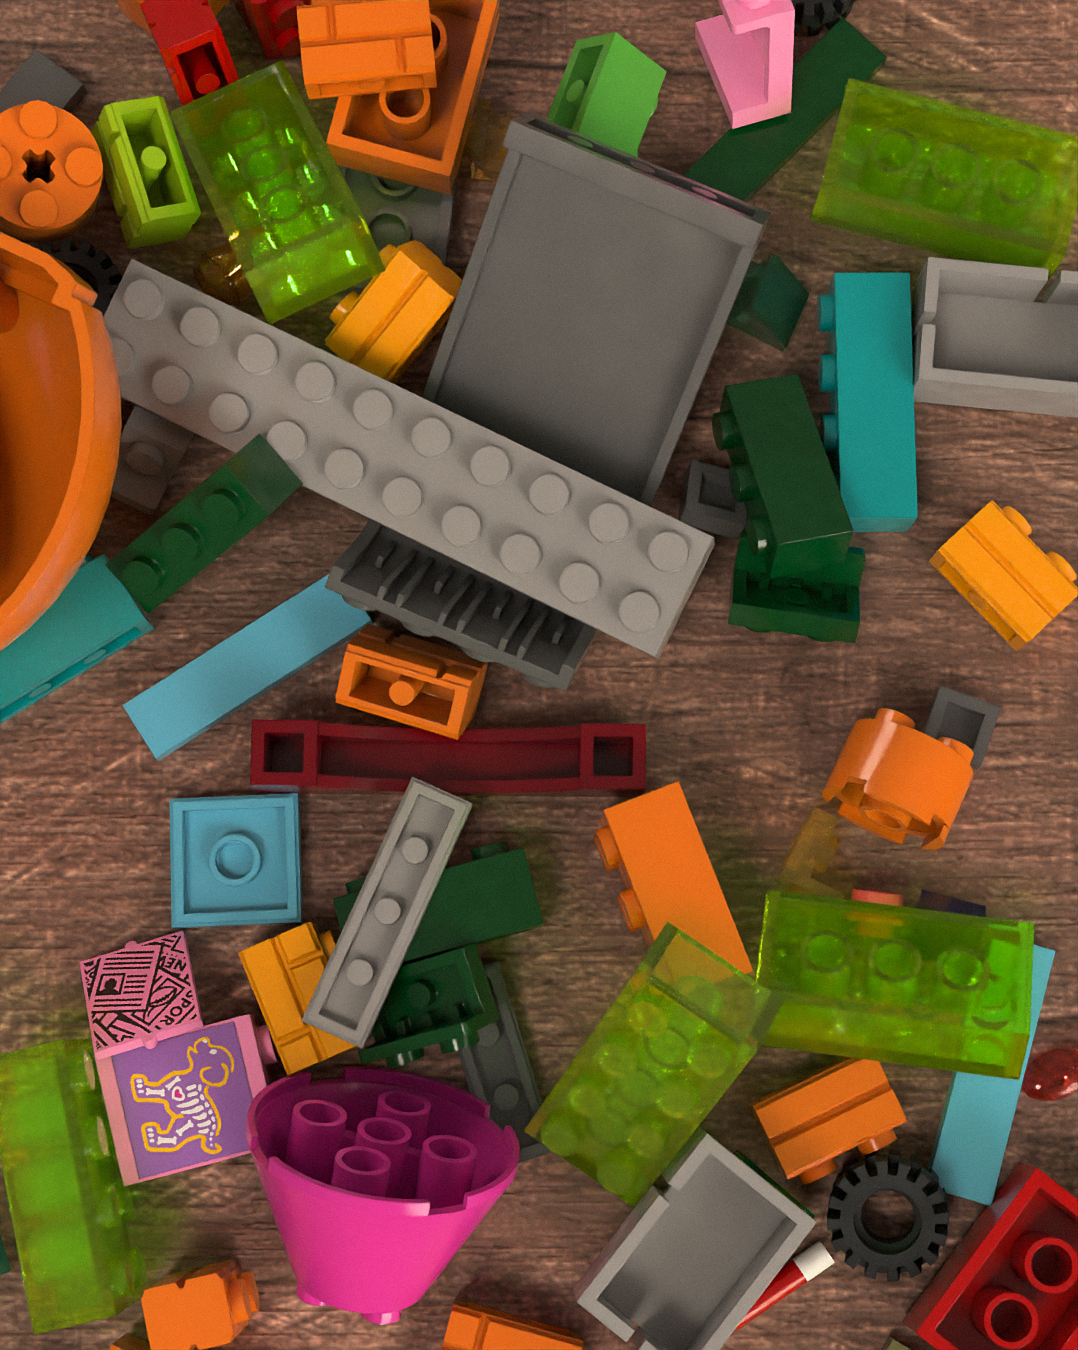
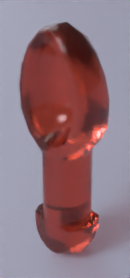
M1054 1048L1036 1057L1025 1070L1022 1082L1023 1092L1028 1097L1039 1101H1056L1078 1091V1049Z

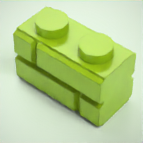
M153 96L105 105L98 117L99 121L95 123L91 133L101 152L103 173L116 213L123 218L120 226L127 247L134 249L185 238L191 230L192 224H195L200 216L201 211L164 97Z

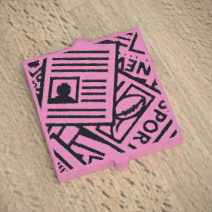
M183 930L139 944L136 941H129L123 949L80 962L93 1050L98 1060L141 1046L153 1049L157 1046L158 1041L204 1027L187 940Z

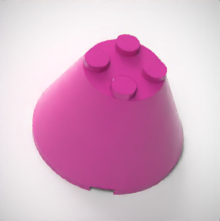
M344 1066L342 1078L310 1081L311 1073L309 1070L283 1077L265 1087L253 1099L247 1114L245 1133L255 1166L297 1280L296 1294L299 1299L307 1304L314 1306L330 1305L338 1309L357 1312L371 1323L382 1325L397 1322L400 1319L402 1309L413 1305L422 1298L513 1181L520 1157V1145L517 1135L511 1125L505 1126L503 1131L489 1119L491 1106L483 1100L458 1087L423 1075L378 1067Z

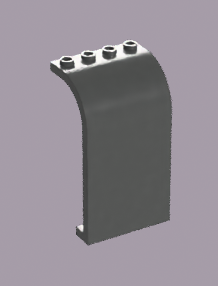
M526 111L512 119L502 145L508 148L422 398L651 507L771 212ZM369 519L352 545L332 565L325 588L341 594L343 600L355 608L366 611L378 610L401 620L402 625L415 634L428 637L436 635L459 645L466 655L482 662L496 661L519 671L521 676L533 685L542 688L556 687L565 692L598 631Z

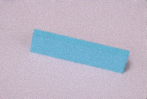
M328 574L122 706L155 758L160 761L356 636L367 624L373 625L366 611L349 605L343 600L341 594L325 588Z
M988 933L927 1171L930 1168L934 1170L939 1177L940 1187L945 1188L948 1194L985 1205H992L1055 955L1054 950L996 933Z

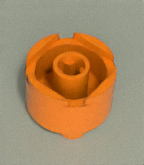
M29 101L26 104L17 105L1 112L0 229L14 238L26 241L51 242L70 237L89 221L96 209L100 195L103 163L101 152L94 136L77 117L64 109L44 101ZM29 165H33L38 169L44 165L49 167L50 182L46 183L40 178L34 179L31 183L28 182L27 167Z
M880 708L875 719L866 718L855 721L822 791L823 799L828 803L836 796L842 801L837 812L854 825L883 839L903 845L907 834L924 838L920 849L938 850L942 848L974 776L973 769L970 766L974 756L972 749L952 738L939 737L936 740L929 735L914 729L915 723L912 719L903 713L888 708Z

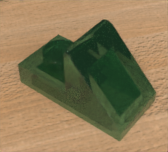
M771 253L759 264L751 261L726 324L780 351H784L788 346L809 293L780 257Z

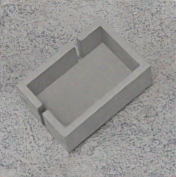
M928 257L915 281L912 314V336H916L912 343L914 402L1078 418V272L1061 270L1044 294L1042 303L1034 302V300L1048 281L1049 269Z
M698 1126L661 1173L669 1184L665 1192L662 1193L654 1185L650 1187L573 1287L578 1304L625 1342L632 1336L637 1350H720L817 1223L798 1205ZM631 1320L639 1325L636 1330H634Z

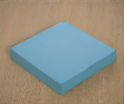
M298 793L169 799L172 928L303 923L300 795Z

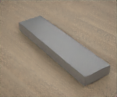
M414 777L411 778L301 1021L360 1048L365 1047L473 807L472 803Z

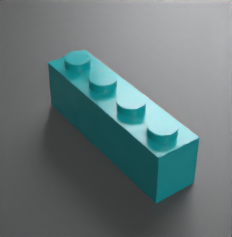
M834 273L827 293L818 295L816 308L817 331L827 332L828 354H820L818 361L819 391L829 392V415H821L819 435L825 452H830L831 469L854 532H907L918 518L910 273Z
M105 554L96 559L93 556H86L74 577L51 607L30 629L0 652V725L155 629L139 602L107 568L106 564L110 559Z

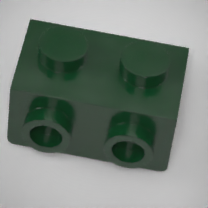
M747 531L741 532L730 582L728 624L743 626L751 631L760 633L776 631L803 635L819 642H832L836 640L855 643L860 625L859 586L866 561L865 550L849 546L844 563L841 566L769 579L762 555L754 556L748 543Z
M476 943L401 965L372 1029L375 1042L358 1051L362 1064L385 1058L388 1068H394L424 1057L423 1047L439 1043L442 1053L445 1054L466 1048L480 1041L477 1030L500 1019Z

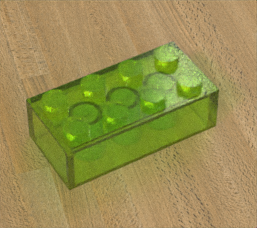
M283 60L169 112L241 269L269 325L386 271L366 220Z
M849 78L836 116L809 221L965 261L1049 269V280L1065 257L1078 205V136Z
M767 890L752 994L749 1044L1019 1080L1030 1037L1034 923Z
M667 921L558 1076L524 1131L601 1184L606 1190L614 1193L632 1207H635L756 1054L784 1000Z
M65 1039L0 1054V1159L34 1335L117 1316L141 1299L139 1288L146 1286L147 1283L142 1251L139 1246L132 1248L130 1246L126 1221L132 1220L134 1217L133 1201L129 1185L124 1187L123 1181H118L113 1159L116 1150L108 1115L105 1116L100 1093L102 1088L90 1039Z

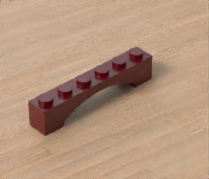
M252 719L250 786L259 793L404 795L411 778L414 777L458 796L635 798L643 795L646 790V724L580 723V725L540 728L465 729L460 738L456 740L420 728L318 722V720Z

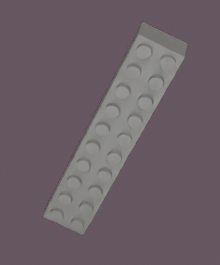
M131 259L103 317L114 349L122 399L235 454L260 433L303 483L301 486L658 660L715 546L714 537L134 259Z

